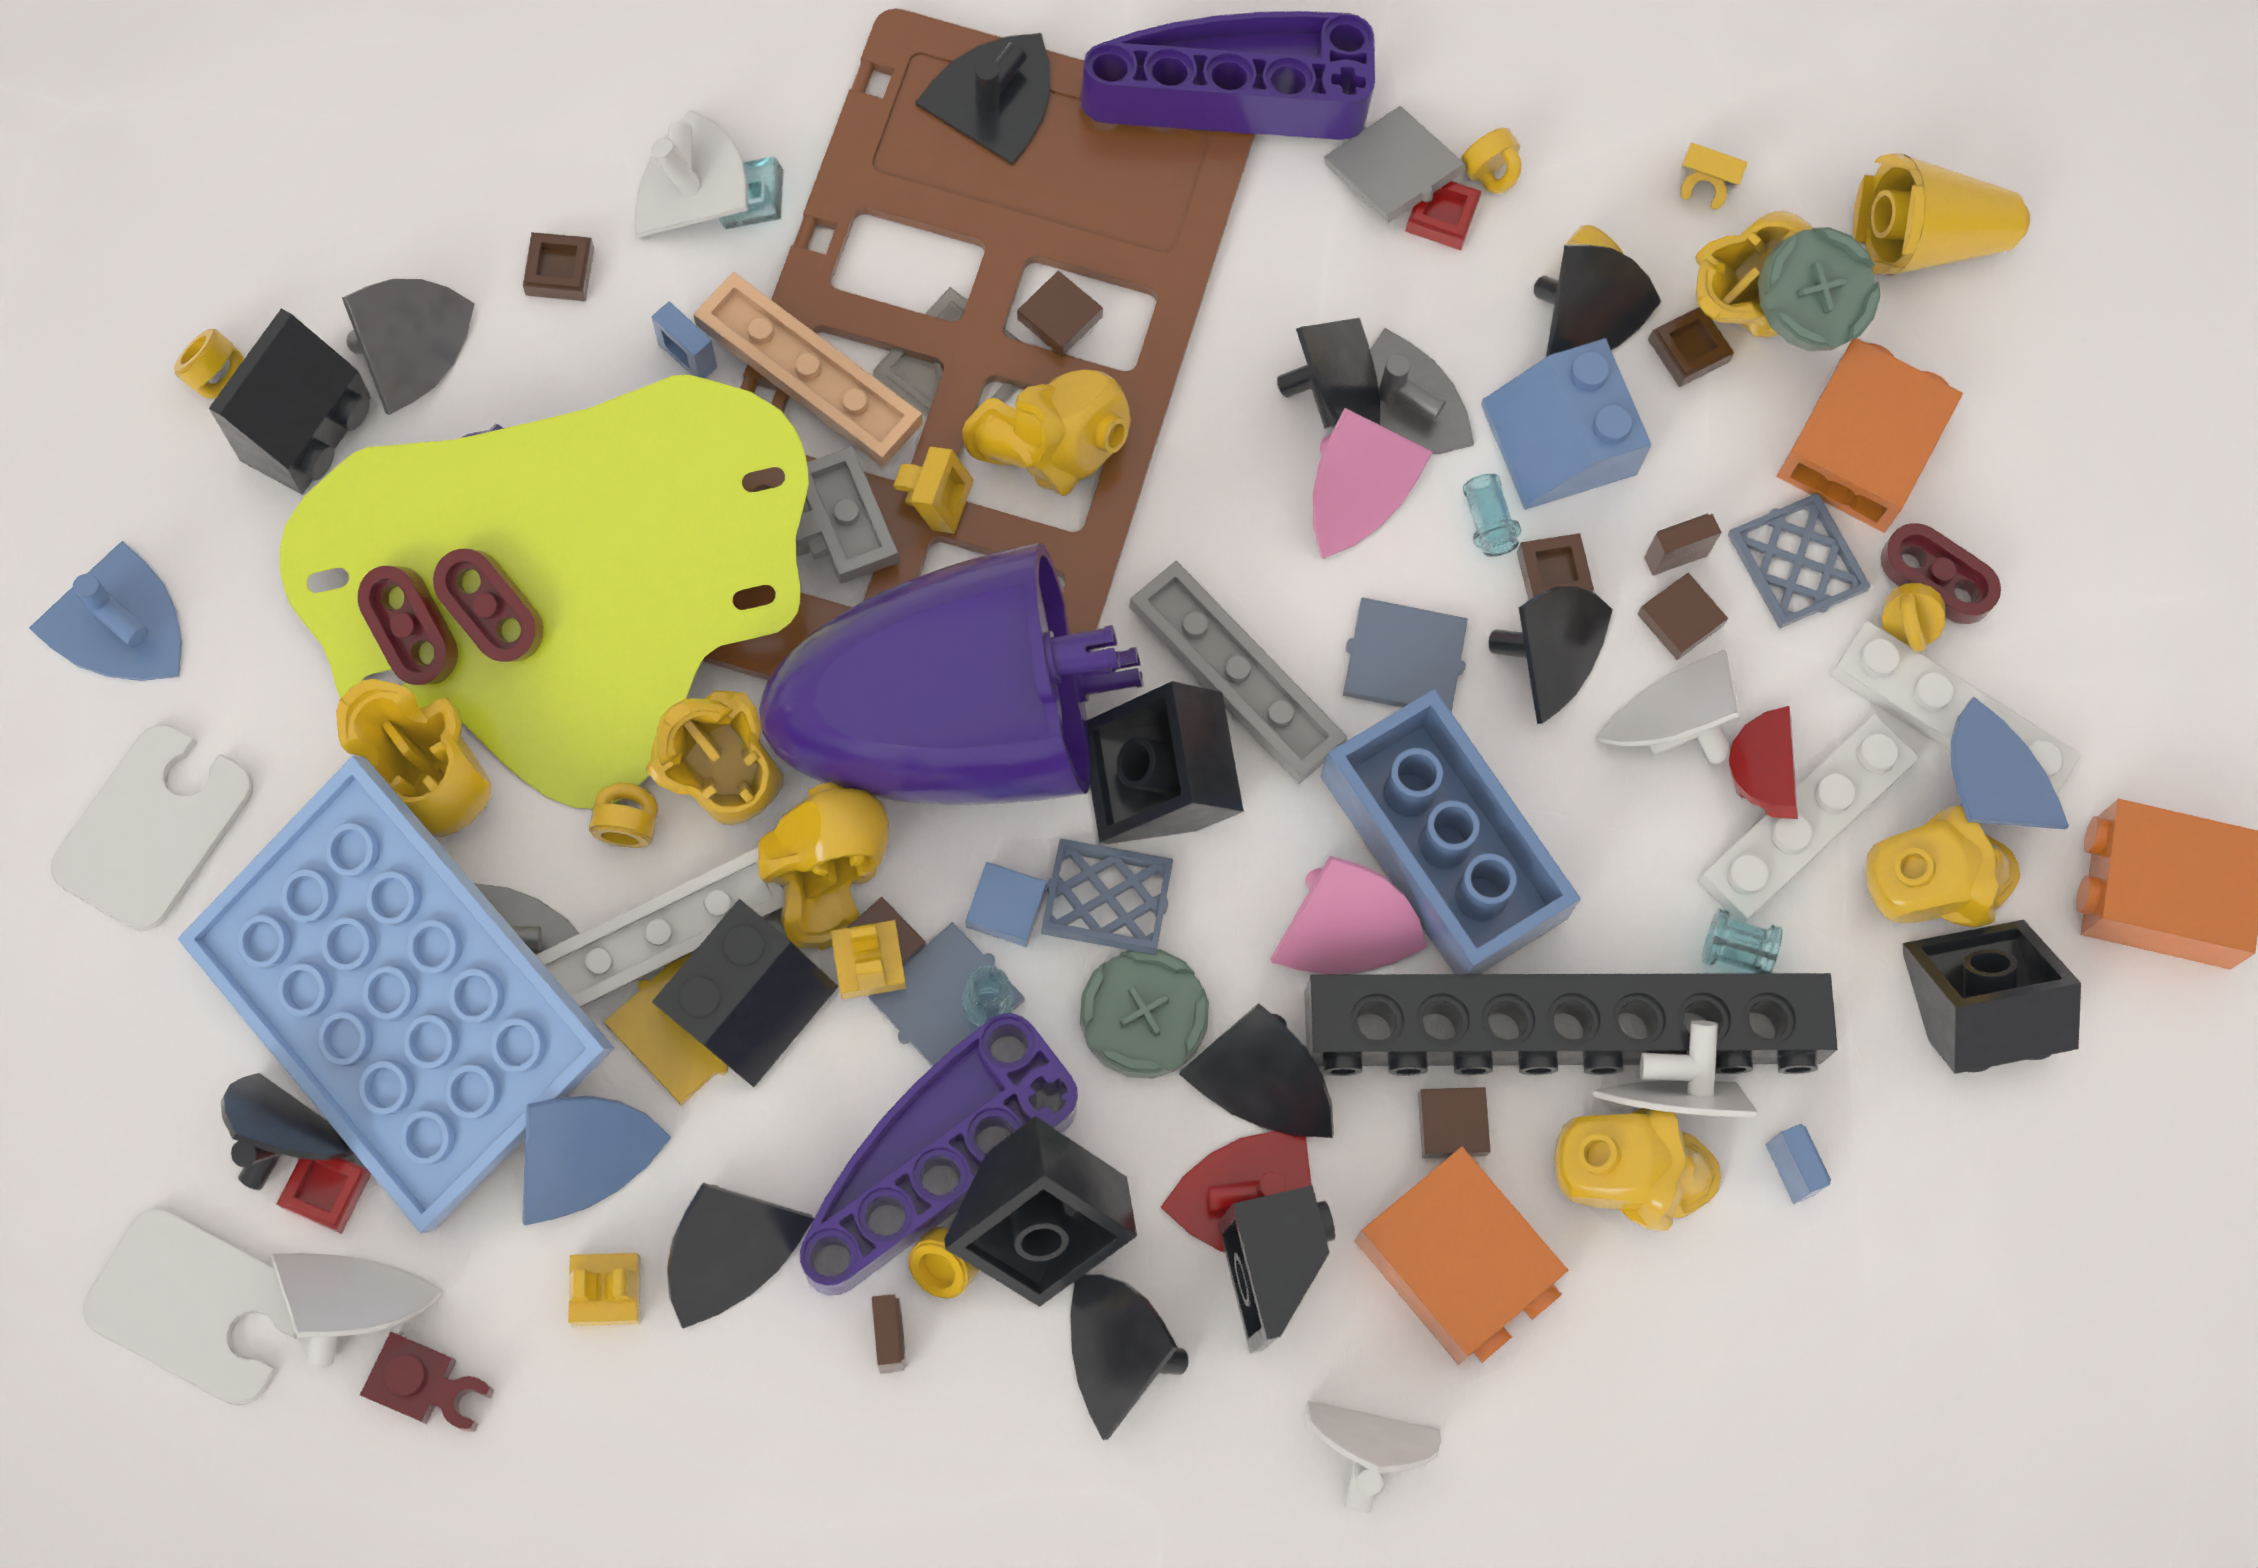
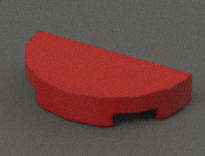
M1785 706L1766 711L1745 724L1732 742L1728 762L1736 793L1741 798H1746L1750 803L1764 808L1766 815L1770 817L1798 819L1792 719L1790 707Z

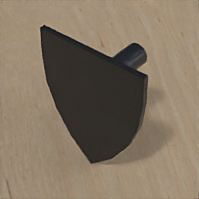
M1042 33L1007 36L973 48L953 60L932 80L915 102L916 106L1006 162L1014 165L1029 146L1043 122L1050 96V62Z
M1590 244L1564 245L1559 280L1549 276H1541L1535 282L1533 289L1536 298L1554 304L1546 357L1605 338L1610 349L1613 350L1639 330L1662 302L1650 277L1632 258L1613 248Z
M1360 318L1297 328L1296 332L1307 364L1278 376L1277 385L1281 394L1289 398L1311 389L1324 429L1336 426L1345 408L1380 425V398L1377 375Z
M1577 586L1553 587L1534 596L1518 607L1522 632L1495 629L1489 636L1488 646L1491 653L1527 658L1537 724H1543L1577 695L1590 675L1604 644L1613 609L1597 594Z
M1259 1003L1179 1073L1181 1077L1200 1093L1224 1110L1261 1128L1293 1136L1333 1138V1105L1322 1072L1307 1048L1287 1028L1285 1019L1280 1015L1271 1014Z
M260 1073L242 1077L231 1083L220 1102L222 1119L232 1139L238 1141L232 1146L231 1158L237 1166L243 1167L238 1179L248 1188L262 1190L282 1155L300 1159L331 1160L354 1154L326 1119Z
M703 1182L687 1207L673 1236L667 1264L669 1299L682 1329L723 1313L759 1289L779 1271L799 1245L814 1220L813 1215Z
M1102 1274L1083 1275L1074 1282L1070 1320L1071 1348L1077 1382L1088 1412L1102 1440H1108L1158 1374H1183L1187 1370L1189 1358L1186 1350L1176 1345L1166 1324L1150 1301L1127 1282Z

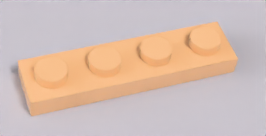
M734 271L693 314L697 327L882 467L891 460L923 424L920 411Z

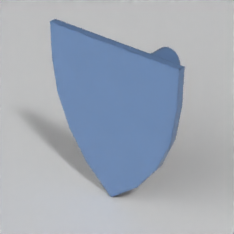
M123 541L112 549L87 574L79 575L74 580L73 587L29 627L52 650L77 667L110 678L137 681L179 677L182 638L177 610L165 584L150 566Z
M1971 698L1957 717L1951 738V768L1961 801L1959 806H1963L1968 822L2067 829L2069 824L2059 798L2045 770L2031 750L2002 718L1977 698Z
M590 1095L555 1098L527 1104L522 1223L526 1226L557 1219L587 1209L616 1193L650 1164L670 1140L671 1136L646 1113L618 1100Z

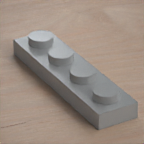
M1177 560L1130 598L1129 608L1207 689L1223 693L1225 708L1298 784L1302 783L1325 763L1329 751L1346 742L1348 736Z

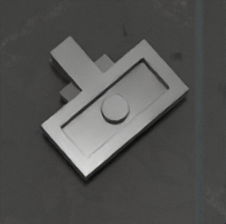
M853 446L807 462L809 486L796 535V557L808 554L810 551L814 559L829 555L841 584L899 563L897 548Z

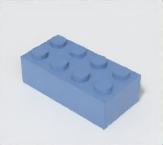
M1435 689L1327 753L1320 775L1321 779L1391 882L1404 893L1418 915L1421 926L1454 974L1483 973L1568 920L1580 902L1581 898Z

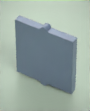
M1361 597L1354 637L1350 638L1345 646L1346 652L1350 654L1343 696L1405 707L1435 689L1452 713L1458 675H1462L1466 668V663L1461 660L1468 618Z
M953 922L903 965L907 989L868 996L873 1005L899 1031V1042L902 1044L910 1043L932 1067L952 1048L989 1019L999 1014L1011 1013L1025 1001V997L994 966V955L991 953L983 954Z

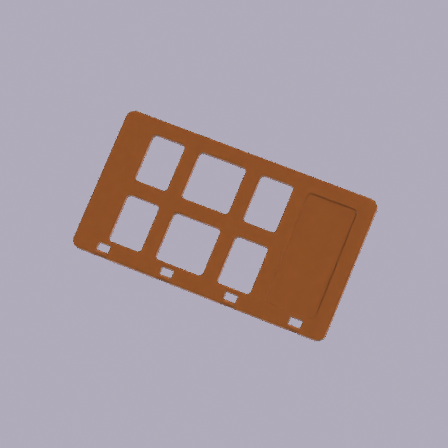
M889 9L878 15L874 21L860 59V66L852 87L846 96L804 209L801 225L795 241L790 247L771 300L815 333L826 332L937 364L943 369L911 462L913 465L923 467L930 446L952 449L960 460L964 449L962 434L964 424L978 408L984 388L991 382H999L1025 390L1030 386L1047 385L1054 378L1073 371H1102L1114 378L1121 386L1130 408L1131 423L1124 445L1105 461L1085 524L1082 529L1076 532H1070L967 501L955 534L933 531L916 508L905 503L908 491L895 490L893 487L895 480L864 472L899 554V563L873 572L864 600L906 581L920 577L930 547L938 542L985 555L1043 543L1051 556L1057 576L1061 577L1065 583L1062 593L1066 604L1070 634L1096 630L1101 620L1255 134L1110 124L1095 121L1085 114L1080 104L1084 60L1046 50L1050 62V96L1044 119L1029 146L1014 165H1011L919 108L915 103L932 80L953 60L979 45L1003 37L904 9ZM873 71L891 75L883 98L865 93ZM868 214L981 247L984 250V255L962 317L956 321H947L833 287L831 283L854 220L859 215ZM816 225L835 230L826 254L808 249ZM1032 263H1040L1151 295L1156 300V306L1136 366L1132 370L1121 371L1065 354L1061 357L1055 351L1008 338L1004 334V329L1025 268ZM747 364L740 389L755 393L758 385L776 390L771 404L784 413L790 396ZM806 455L807 462L818 459ZM779 467L751 472L744 476L742 485L748 492L775 488L783 484L785 474ZM770 585L743 589L735 593L733 604L739 610L768 605L774 601L776 592ZM801 592L797 615L781 631L719 646L706 655L703 662L769 680L778 665L804 639L852 607Z

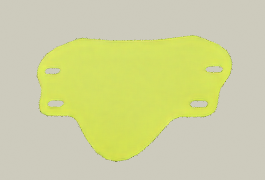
M689 374L670 376L587 409L452 440L366 447L348 456L304 495L285 524L280 545L281 578L290 605L323 646L332 670L337 692L341 699L350 688L364 680L366 676L392 670L358 606V589L362 579L368 572L379 566H403L415 571L422 578L457 644L458 657L454 670L444 681L432 685H411L404 682L402 686L408 688L415 695L419 708L429 706L435 700L448 698L458 710L461 722L504 765L545 797L573 808L593 809L598 792L604 787L614 783H630L639 786L649 776L646 767L651 761V751L657 736L660 717L670 706L687 698L695 674L706 655L722 645L777 633L790 624L797 615L800 606L801 589L796 558V535L809 486L806 455L794 426L780 409L750 391ZM779 467L785 474L783 484L775 488L748 492L742 485L744 476L751 472ZM457 549H473L483 551L497 561L538 611L542 619L543 638L539 648L533 655L519 662H500L483 654L440 602L434 591V571L443 556ZM343 568L349 575V581L341 588L314 593L307 586L308 578L314 573ZM473 569L466 572L462 579L465 591L472 594L480 587L481 579L479 574ZM770 585L776 592L774 601L768 605L739 610L733 604V596L736 592L743 589ZM398 586L394 587L389 594V603L396 610L404 603V593ZM510 618L502 626L503 637L508 642H514L518 639L521 633L520 624L516 619ZM428 641L423 643L419 650L420 659L426 665L431 663L434 658L433 646ZM616 799V800L612 801L611 804H614V803H616V802H618V801H621V800H623V799Z

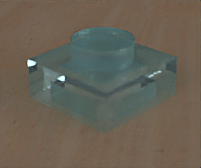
M775 156L744 162L748 183V211L718 218L725 229L781 219L784 170Z

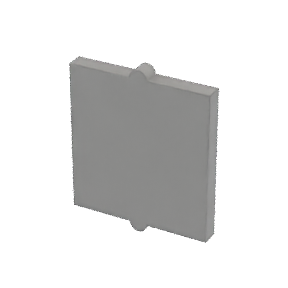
M1401 106L1369 127H1364L1358 136L1349 139L1324 156L1325 165L1387 223H1390L1422 200L1424 202L1431 201L1435 191L1465 172V163Z

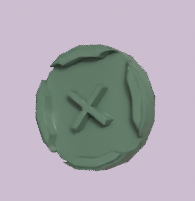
M1830 227L1802 230L1779 242L1764 260L1758 280L1760 306L1770 327L1787 343L1807 351L1833 350L1861 336L1875 318L1881 297L1879 281L1875 283L1874 273L1871 269L1875 265L1868 251L1849 234Z
M1157 949L1156 955L1131 950L1121 952L1119 956L1111 958L1106 963H1102L1092 972L1082 992L1080 1027L1087 1047L1104 1066L1126 1077L1153 1079L1177 1071L1196 1054L1208 1028L1209 1001L1204 987L1202 988L1200 981L1194 975L1195 972L1184 960L1161 949Z

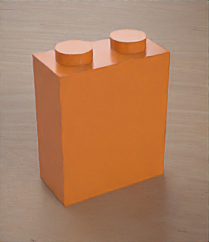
M1855 338L1851 340L1776 477L1810 495L1819 493L1824 502L1885 533L1904 507L1963 392L1949 386L1947 381L1941 376L1929 371H1920L1895 358L1885 347L1875 343H1866Z
M2119 798L2100 815L2092 817L2084 838V851L2091 854L2089 875L2084 876L2076 897V910L2079 913H2083L2080 935L2230 970L2256 954L2258 937V830Z
M1463 1146L1365 1226L1354 1240L1458 1365L1472 1353L1481 1363L1494 1354L1512 1338L1504 1326L1522 1310L1531 1320L1543 1312L1562 1295L1554 1283L1569 1271Z

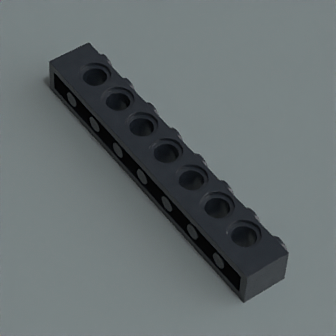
M1831 973L1310 975L1304 990L1306 1048L1317 1066H1323V1073L1331 1076L1357 1075L1363 1072L1362 1066H1388V1072L1398 1076L1424 1074L1428 1072V1066H1453L1455 1074L1473 1076L1493 1072V1066L1519 1065V1073L1524 1075L1558 1072V1065H1583L1584 1073L1591 1075L1616 1074L1623 1071V1065H1640L1642 1053L1689 1055L1690 1032L1684 1023V1014L1696 1013L1707 1021L1718 1023L1715 1073L1717 1074L1747 1073L1753 1070V1064H1777L1778 1072L1783 1074L1810 1073L1818 1070V1064H1822L1838 1050ZM1499 1013L1511 1017L1518 1026L1519 1037L1507 1040L1496 1036L1489 1026L1488 1016ZM1566 1013L1574 1016L1583 1028V1038L1568 1039L1562 1036L1555 1028L1554 1015ZM1631 1013L1641 1018L1647 1028V1038L1635 1039L1625 1034L1619 1024V1015ZM1749 1013H1760L1768 1017L1774 1025L1775 1037L1767 1039L1757 1035L1750 1026ZM1365 1014H1375L1382 1017L1389 1026L1390 1036L1382 1040H1373L1366 1037L1360 1031L1357 1019ZM1429 1014L1445 1016L1454 1027V1037L1447 1040L1432 1037L1424 1028L1423 1017Z

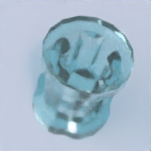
M1719 908L1714 914L1706 936L1702 963L1713 966L1718 961L1754 973H1772L1780 950L1783 929L1781 926L1774 924L1765 929L1730 918L1729 911Z

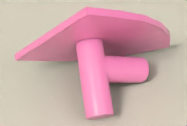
M1345 408L1332 433L1327 435L1320 444L1322 457L1318 465L1312 496L1313 529L1320 556L1327 558L1348 549L1380 528L1402 505L1418 481L1433 451Z
M1329 856L1323 868L1314 869L1307 874L1305 883L1309 892L1270 960L1278 965L1328 975L1357 973L1393 964L1427 948L1420 919L1400 889L1385 876L1357 863Z

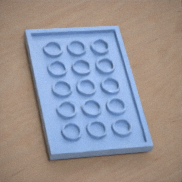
M351 756L177 938L420 1233L434 1231L526 1138L527 1104L567 1097L615 1049L366 757Z

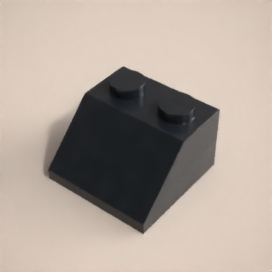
M281 308L213 401L209 410L241 462L303 495L313 479L319 480L329 470L334 459V450L347 431L355 430L362 423L368 412L371 396L359 371L294 315Z
M1171 681L1087 720L1091 760L1090 789L1099 843L1112 844L1195 832L1244 812L1222 692Z
M739 899L654 998L652 1004L754 1088L839 986L789 939Z
M2024 919L1903 943L1904 960L1928 1041L1954 1074L1982 1072L1993 1066L2023 1060H2042L2053 1054L2079 1049L2081 982Z
M1034 1116L986 1153L944 1238L945 1249L1040 1307L1137 1237L1127 1176L1037 1116Z
M1313 1185L1234 1203L1218 1222L1250 1353L1263 1351L1281 1337L1330 1253L1327 1242L1335 1240V1227L1330 1208L1325 1200L1317 1202Z

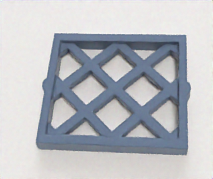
M1819 493L1781 509L1774 508L1769 514L1731 529L1728 533L1733 546L1779 629L1817 612L1824 613L1831 606L1862 594L1871 587ZM1802 509L1810 511L1805 528L1784 521L1786 516ZM1817 517L1828 536L1813 531ZM1768 525L1773 527L1768 544L1747 537L1748 532ZM1781 530L1802 537L1797 554L1776 547ZM1810 540L1830 547L1826 564L1805 558ZM1749 548L1765 553L1760 568ZM1838 554L1849 573L1834 568ZM1773 556L1793 563L1788 580L1767 573ZM1801 566L1822 573L1817 591L1796 584ZM1830 577L1851 584L1850 589L1834 596L1825 594ZM1769 584L1785 590L1781 604H1779ZM1793 593L1814 600L1811 606L1797 612L1788 610Z
M1060 838L1052 878L1048 880L1047 885L1048 899L1041 934L1156 955L1163 915L1166 914L1168 909V899L1166 897L1173 859ZM1082 856L1101 859L1102 861L1090 867ZM1070 857L1081 870V873L1064 882L1060 877L1062 861ZM1126 864L1146 867V869L1134 875ZM1114 865L1126 880L1108 889L1097 874ZM1158 873L1163 879L1161 893L1153 898L1141 882ZM1089 880L1100 895L1082 904L1071 889ZM1133 888L1144 903L1127 913L1115 897ZM1063 895L1074 910L1056 920L1052 915L1055 898ZM1107 903L1118 916V919L1101 928L1089 912ZM1151 911L1156 916L1154 932L1146 936L1134 920ZM1081 918L1089 929L1069 926V924ZM1126 926L1134 937L1113 933Z

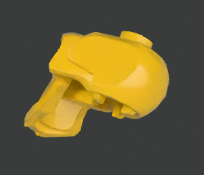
M1785 210L1773 211L1759 218L1740 235L1725 236L1708 242L1695 256L1696 262L1700 266L1695 295L1696 302L1703 313L1717 322L1737 323L1748 330L1754 337L1770 338L1779 335L1770 327L1760 306L1758 280L1763 263L1779 242L1802 230H1811L1814 227L1800 216Z
M1073 371L1054 378L1047 385L1040 384L1027 387L1017 395L1015 408L1008 406L998 398H988L966 420L962 430L964 446L967 452L979 461L1025 468L1035 478L1037 485L1041 488L1053 490L1055 493L1065 497L1072 492L1079 480L1093 475L1113 453L1120 450L1124 445L1131 423L1130 408L1121 386L1111 376L1102 371Z
M368 679L354 685L339 700L336 717L341 747L349 754L366 757L434 837L442 838L459 832L473 822L486 808L491 795L492 782L470 747L461 737L462 722L460 715L448 698L435 700L431 705L419 708L415 695L408 688L396 683Z
M713 691L704 699H683L670 706L660 717L657 736L651 751V761L646 767L647 773L659 786L677 794L691 795L716 821L730 826L747 822L764 812L778 796L783 787L784 777L760 743L761 725L756 706L744 692L737 693L734 691Z
M832 782L811 788L808 791L809 797L783 814L777 827L769 831L758 841L759 877L767 884L775 882L784 886V906L781 913V922L787 938L798 949L818 948L824 950L833 946L830 931L847 928L859 917V911L853 902L850 892L851 883L862 885L876 876L877 866L881 864L889 841V820L883 803L867 791L842 788Z
M1953 805L1938 812L1926 824L1891 836L1874 844L1867 853L1865 875L1867 889L1875 907L1888 920L1896 923H1916L1943 918L1956 925L1975 928L1989 925L1995 921V911L2004 904L2016 888L2020 879L2019 863L2012 850L1986 835L1980 823L1968 822L1963 806Z
M1645 1108L1638 1109L1631 1114L1591 1115L1572 1118L1563 1125L1557 1138L1554 1154L1555 1173L1560 1190L1570 1201L1592 1207L1621 1210L1629 1220L1648 1230L1668 1231L1673 1224V1218L1680 1219L1689 1216L1709 1203L1719 1190L1721 1172L1719 1162L1713 1153L1696 1137L1681 1131L1679 1120L1676 1117L1677 1113Z

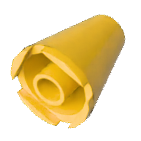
M1891 153L1881 155L1874 161L1882 165L1875 175H1864L1859 185L1854 205V239L1858 243H1865L1866 250L1875 265L1871 269L1876 275H1895L2011 251L2027 234L2030 225L2029 210L2019 193L1904 154Z

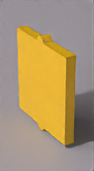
M690 954L667 965L650 981L647 979L641 980L638 983L639 991L604 1021L605 1025L680 1105H683L716 1074L722 1076L728 1072V1066L652 1004L654 998L691 956Z

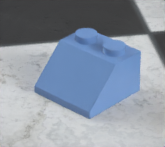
M1606 338L1547 356L1485 397L1481 403L1525 510L1636 476L1652 446Z

